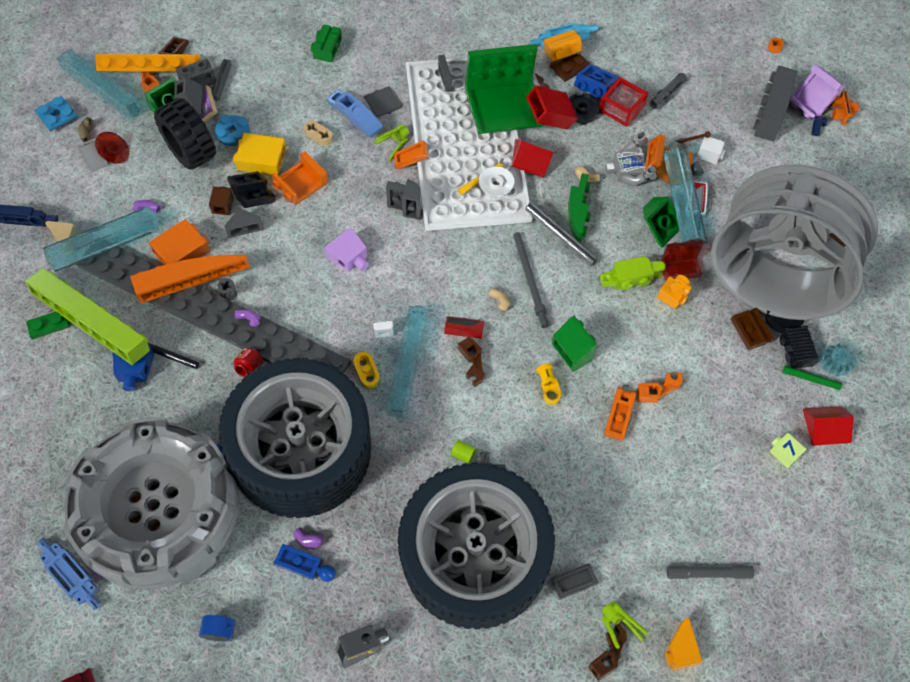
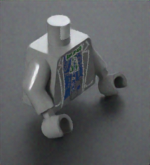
M643 131L636 134V141H631L615 153L613 163L605 164L606 174L616 173L618 182L637 186L641 183H646L648 178L651 180L657 178L655 173L657 170L654 166H649L645 170L646 161L642 147L639 146V144L645 145L648 142Z

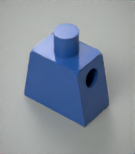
M149 346L150 351L134 365L129 364L113 352L114 376L118 382H123V390L134 391L136 382H146L154 359V352L151 346Z

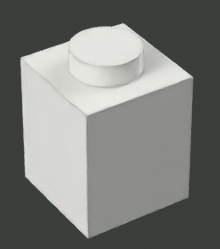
M704 137L697 158L717 164L718 159L722 160L725 150L723 146L725 142L712 137Z

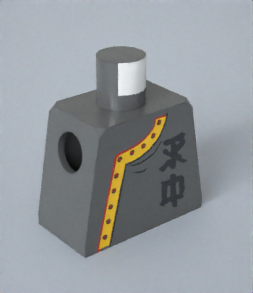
M368 625L338 637L336 651L343 668L345 669L376 654L380 644L388 641L389 636L385 628L374 632L373 627Z

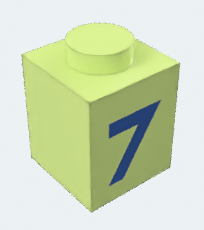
M787 433L783 438L779 435L771 443L774 447L770 450V453L786 468H789L807 449Z

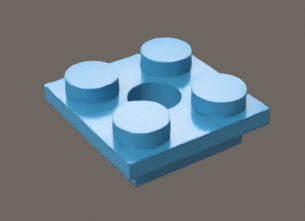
M62 96L55 97L52 101L45 105H40L34 110L50 132L78 117Z

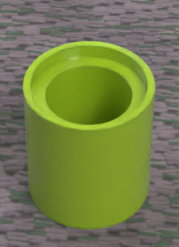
M458 439L453 446L450 456L470 464L471 456L474 457L477 448Z

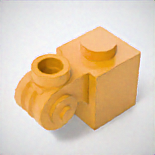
M678 275L675 279L669 277L661 287L657 298L676 309L679 304L684 305L693 287L684 275Z

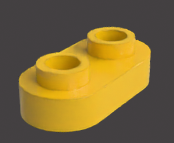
M367 352L357 353L354 356L353 362L362 386L367 389L375 388L380 382V377L372 356ZM363 361L367 363L364 366L360 365ZM373 378V381L368 382L367 379Z

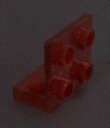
M690 240L682 243L673 242L666 245L661 262L663 261L665 264V270H663L665 282L669 277L675 279L678 275H684L688 279L701 277L702 273L697 258L703 246L702 240Z

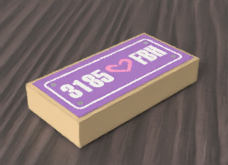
M205 85L202 88L201 119L207 122L217 114V109L211 88Z

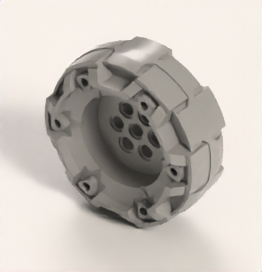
M152 417L126 422L123 429L110 434L93 448H85L73 464L65 481L68 489L65 498L66 525L63 527L71 545L94 572L118 586L135 591L138 589L167 587L182 582L184 585L202 575L217 561L216 556L228 541L235 522L239 517V493L235 478L223 453L205 433L202 434L192 428L170 423L166 418ZM160 484L156 490H151L154 485ZM178 491V495L176 497L170 498V495L173 492ZM141 496L138 502L133 503L136 497ZM155 504H160L158 509L151 510ZM173 512H179L177 517L170 518ZM141 516L139 522L133 523L136 517ZM160 524L159 529L151 531L154 525Z

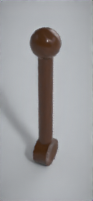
M706 131L704 134L681 138L677 140V143L681 144L703 137L709 138L711 133Z

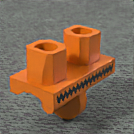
M842 91L840 96H837L830 104V107H838V109H834L832 112V120H841L842 125H847V119L855 116L856 112L860 109L858 103L853 102V100L849 101L848 91Z

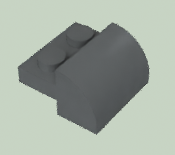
M407 179L406 185L388 181L386 185L387 207L402 210L403 217L420 220V187Z

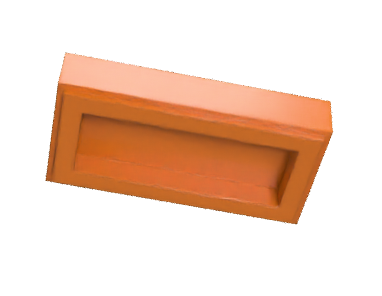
M423 140L395 152V167L402 169L428 158L427 143Z

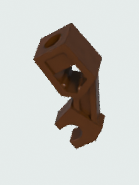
M469 336L458 343V350L468 363L473 364L466 373V378L476 377L477 379L472 381V385L476 387L483 382L485 376L481 359L482 348ZM474 350L476 353L475 355H471V353L469 352Z
M617 624L614 628L618 632L616 638L620 648L617 649L609 632H607L605 636L609 647H611L610 651L602 653L588 667L598 682L614 672L618 667L617 663L623 644L627 641L626 631L620 624ZM606 658L610 659L609 662L611 663V667L608 669L602 662Z

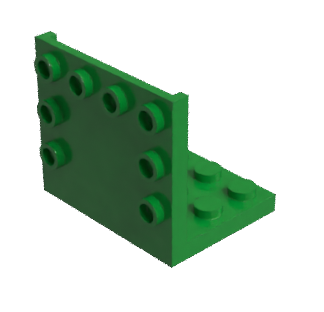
M536 44L468 51L465 92L478 134L545 126L536 122L526 98L534 88L532 78L537 55Z

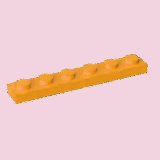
M95 54L97 72L176 73L175 69L201 61L200 55Z

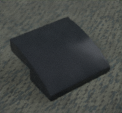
M258 171L228 176L227 178L234 195L244 208L274 203L276 200V196L267 188L268 181Z

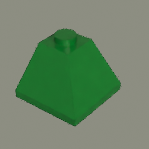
M653 197L643 207L644 219L658 245L663 248L684 225L669 197Z

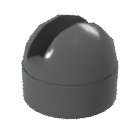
M699 161L691 165V175L700 176L704 174Z

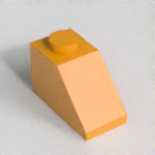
M685 618L679 624L666 648L665 660L668 666L671 665L672 671L698 666L702 663L689 618Z

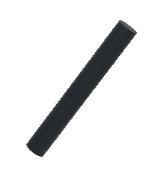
M148 343V346H151L155 354L197 369L199 366V362Z

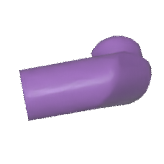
M235 310V319L250 320L249 325L252 327L260 325V315L253 310Z

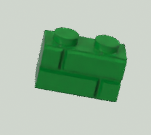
M324 24L321 30L317 31L316 41L311 44V52H313L314 59L327 62L333 61L342 41V31L340 28Z

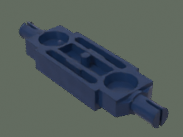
M0 205V223L46 227L45 222L47 221L58 222L57 215H47L41 210H34L33 207Z

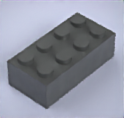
M778 65L776 72L772 71L769 79L771 83H767L764 91L767 95H763L761 100L763 107H760L757 113L759 120L756 119L753 129L756 130L754 136L774 142L785 118L797 77V70Z

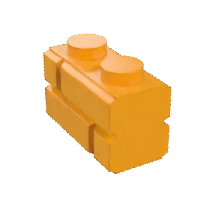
M574 29L543 40L545 54L551 62L582 52L581 37Z

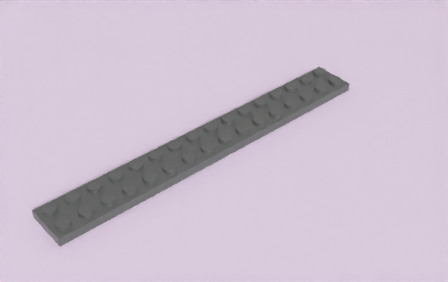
M100 237L95 239L76 262L78 268L136 296L130 276L157 267V265ZM198 285L148 301V303L241 349H256L260 352L262 359L269 363H274L276 360L282 361L286 358H309V360L315 359L318 362L322 361L327 363V365H332L335 369L341 370L343 374L351 364L350 359L260 316L261 319L259 320L260 325L255 327L249 325L250 320L235 319V310L248 309Z

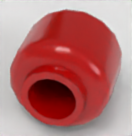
M251 348L241 350L233 361L236 373L245 377L261 367L263 360L260 352Z

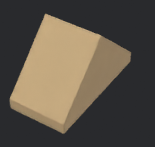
M53 221L45 222L67 256H70L79 234L74 224Z

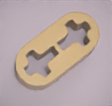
M308 121L304 124V133L307 137L323 146L330 145L333 142V134L326 127L315 121Z

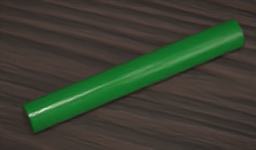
M788 366L783 367L782 373L840 390L842 387L840 382Z

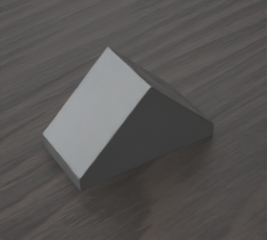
M240 207L225 225L228 238L264 230L261 217Z

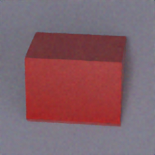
M515 139L512 167L544 178L554 152Z
M842 406L803 409L812 446L848 444L852 442L854 416Z

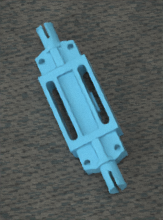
M576 23L545 30V33L538 34V39L530 40L529 43L536 44V46L541 45L544 48V39L573 29L581 37L582 41L589 38V33L598 31L597 24L586 26L585 24L576 25Z

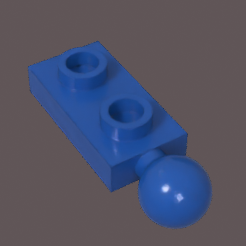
M282 544L274 561L275 566L313 581L316 574L324 582H330L336 576V570L333 566H320L322 563L321 558Z

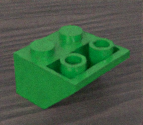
M575 315L553 335L551 342L572 372L592 362L597 346L594 336L589 335L583 322L578 320Z

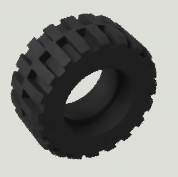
M176 98L156 109L154 119L156 120L155 123L158 126V130L168 148L185 168L189 170L196 169L215 157L216 146L214 145V140L200 115L188 101H185L183 98Z

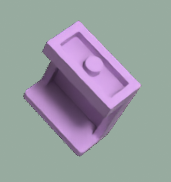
M816 64L811 68L812 73L795 94L790 97V104L796 109L801 108L804 111L803 115L810 120L821 116L845 87V85Z

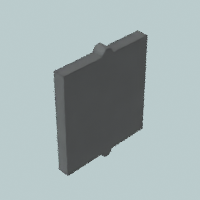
M389 86L364 96L377 118L402 108V105Z

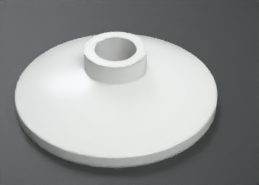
M489 167L480 174L479 186L487 195L494 197L504 196L513 189L514 177L510 171L503 167Z

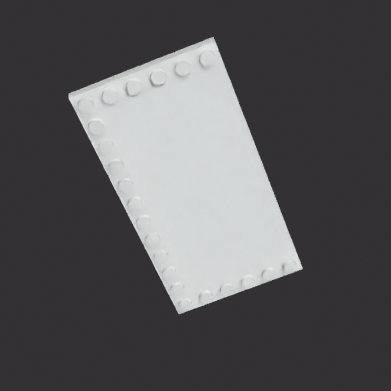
M467 58L446 59L452 77V91L446 92L438 69V60L406 62L414 141L416 144L424 140L427 143L428 158L417 162L425 231L532 222V216L525 210L530 202L524 171L512 167L514 141L518 139L517 130L485 134L477 133L465 92ZM498 163H501L503 168L510 171L514 177L513 189L504 196L494 197L487 195L481 190L479 184L463 195L458 193L460 187L479 176L485 169L493 167Z

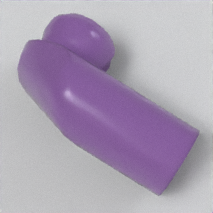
M137 200L133 203V211L137 213H142L143 208L158 213L161 209V205L151 200Z
M301 527L293 532L295 538L304 548H318L324 543L322 534L307 535Z

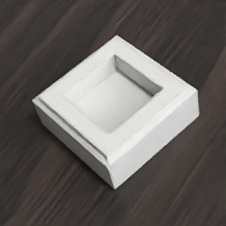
M392 321L373 323L376 338L394 335Z

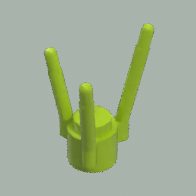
M400 124L398 127L376 137L377 141L374 144H378L390 137L395 141H401L388 160L391 161L394 158V153L398 152L403 144L408 141L409 130L405 125Z
M615 601L610 602L602 609L601 612L604 616L601 620L606 625L617 649L620 648V645L610 623L616 625L622 621L641 641H644V637L637 629L646 636L649 634Z

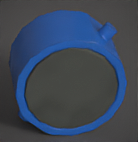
M205 615L202 617L199 637L212 641H232L236 621L224 616Z

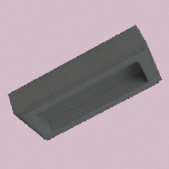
M439 55L438 69L446 92L452 91V77L445 55Z
M590 563L551 579L559 600L599 583Z

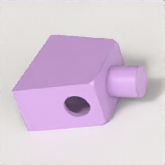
M351 227L324 247L326 258L348 272L355 266L361 271H365L369 266V263L365 260L368 257L367 248Z

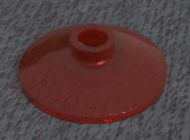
M102 132L96 137L95 148L103 159L114 164H120L127 160L129 147L122 137L113 132Z

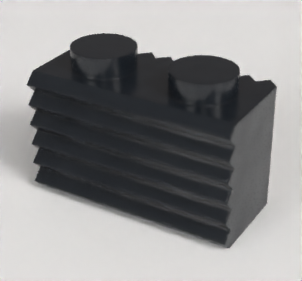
M808 326L784 329L779 341L781 346L785 348L786 362L790 363L791 368L795 369L813 367L819 360Z

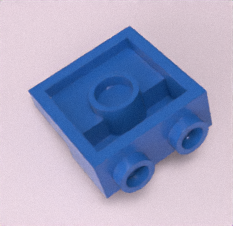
M589 64L577 74L574 86L582 92H589L594 97L601 99L618 80L619 76Z

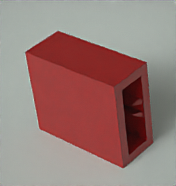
M536 85L526 96L538 124L568 130L578 119L565 92Z

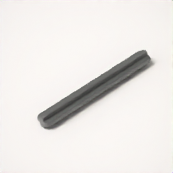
M533 202L526 206L525 210L587 264L592 266L596 263L598 258Z

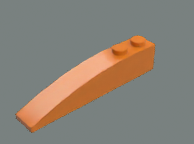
M246 255L206 256L157 266L154 269L138 272L130 276L136 296L140 304L248 269L250 266Z

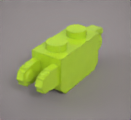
M645 256L617 261L611 271L600 275L602 287L615 286L616 290H629L639 285L644 287L652 283L653 279L663 275L665 264L663 261L650 262L649 258Z

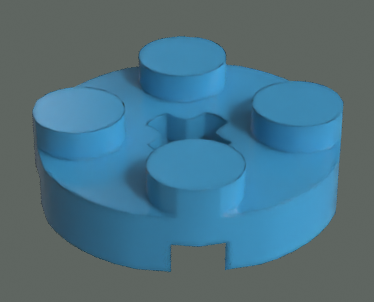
M223 115L215 126L217 138L222 144L227 146L238 145V141L242 139L243 133H250L247 119L237 115ZM235 128L236 131L230 133V129Z

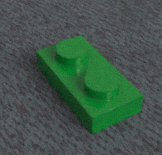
M57 312L26 321L32 340L70 328L69 321Z

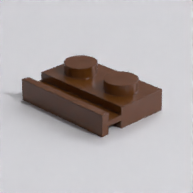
M577 53L552 62L550 68L566 82L576 76L590 63L581 54Z
M757 308L731 317V321L747 350L773 342L774 337Z

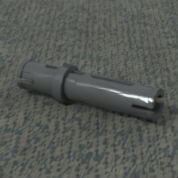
M679 73L664 89L658 91L656 97L650 101V106L653 109H658L664 102H667L670 96L687 81V76L684 73Z

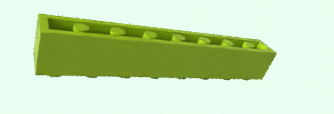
M42 268L25 280L33 296L129 364L134 365L150 351L148 339L144 334L137 333L129 324L125 325L116 315L112 316L103 306L99 307L90 297L86 298L78 289H73L65 280L61 281L55 273L48 272Z

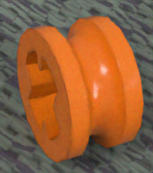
M777 37L772 38L769 41L768 50L772 53L781 52L784 46L783 40Z

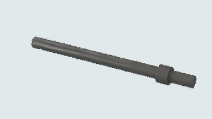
M519 232L513 234L535 304L534 311L536 316L539 317L541 327L547 328L549 326L546 317L547 311L545 305L541 302Z

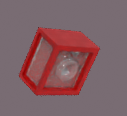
M619 77L601 98L599 111L628 127L645 107L648 92Z

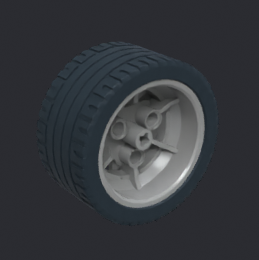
M286 358L282 361L276 360L274 363L265 364L266 366H261L256 371L249 373V376H245L242 382L235 386V390L231 391L230 397L225 401L226 405L223 406L219 423V439L223 455L242 493L253 504L260 506V509L267 510L271 514H277V516H286L287 518H302L304 516L307 518L311 517V515H320L322 512L326 513L330 511L329 509H334L338 507V504L345 502V499L349 498L352 492L357 490L369 467L371 436L369 416L363 395L346 374H343L339 369H335L332 365H327L325 362H318L315 359L309 360V358ZM303 407H310L318 411L306 415ZM282 411L281 421H269L274 415ZM292 417H299L297 421H289ZM334 426L337 432L336 442L326 436ZM315 441L322 442L319 446L312 445ZM260 442L271 446L264 458L260 453ZM280 448L286 449L282 454L276 453ZM316 461L324 463L316 468ZM290 466L293 474L283 473V471Z
M472 462V464L463 463L460 466L454 465L452 468L448 467L443 469L442 472H437L433 477L428 478L426 483H422L418 491L416 490L413 493L412 499H409L407 507L403 511V516H401L400 520L401 526L398 529V552L406 581L417 601L425 609H428L430 614L436 616L441 621L444 620L447 624H453L459 628L464 627V629H488L500 626L501 623L505 624L509 620L515 619L518 614L521 615L529 608L543 588L554 558V524H552V517L549 515V509L544 504L543 498L539 496L537 490L533 489L529 482L524 481L525 479L517 476L515 472L508 471L504 467L500 468L498 465L478 464V462ZM484 510L491 511L501 518L488 522ZM462 511L460 524L446 522L450 517ZM476 520L480 523V527L472 529L468 524L470 521ZM513 536H515L517 544L516 556L505 547V544ZM436 542L447 549V552L439 561H437L435 555ZM498 551L501 553L502 558L500 560H493L490 557V553ZM455 554H461L464 557V561L462 563H454L452 557ZM492 572L505 576L497 583L490 585ZM464 574L468 587L454 582L453 579Z

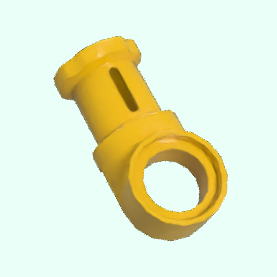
M542 364L536 368V373L539 374L542 381L543 399L547 404L555 405L560 401L561 389L557 378L553 375L552 364ZM553 391L558 397L550 399L547 393Z

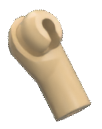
M583 166L576 168L575 174L579 179H581V175L584 173L589 175L587 182H599V174H590Z
M493 287L491 288L488 296L499 300L498 308L507 311L508 306L511 304L507 294Z

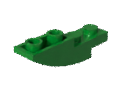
M584 173L581 175L579 187L571 186L568 202L570 228L574 238L581 242L582 237H586L588 227L584 225L585 222L589 223L591 212H588L589 204H586L587 196H584L585 192H589L591 182H587L589 175Z

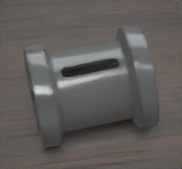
M224 278L218 282L217 287L221 297L229 301L237 297V291L231 279Z

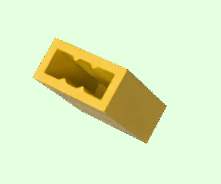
M243 133L242 139L238 141V151L233 157L237 170L246 172L258 171L260 174L266 175L276 173L279 175L286 152L285 139Z

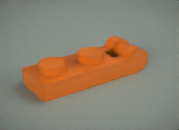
M617 387L603 436L623 442L637 392H628L621 387ZM621 398L627 399L628 402L623 401V400H620V399H621Z

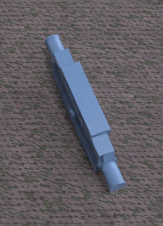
M44 537L39 539L40 541H37V544L44 551L40 559L45 564L44 568L64 592L70 598H74L78 604L82 605L88 602L93 610L98 609L97 606L100 607L101 603L94 594L99 588L92 582L94 579L69 550L63 548L58 543L50 545ZM67 556L76 565V567L67 560ZM53 569H55V570L57 571V573H58V574L63 578V580L68 584V586L71 588V590H69V589L65 586V584H64V583L59 579V577L53 572ZM78 569L83 573L84 578L80 575Z

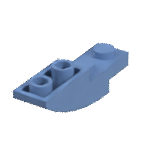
M338 89L326 98L328 104L349 118L352 125L370 138L384 129L379 120L348 91L344 93Z

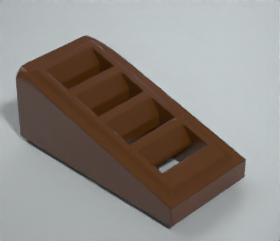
M173 37L158 54H183L189 41Z

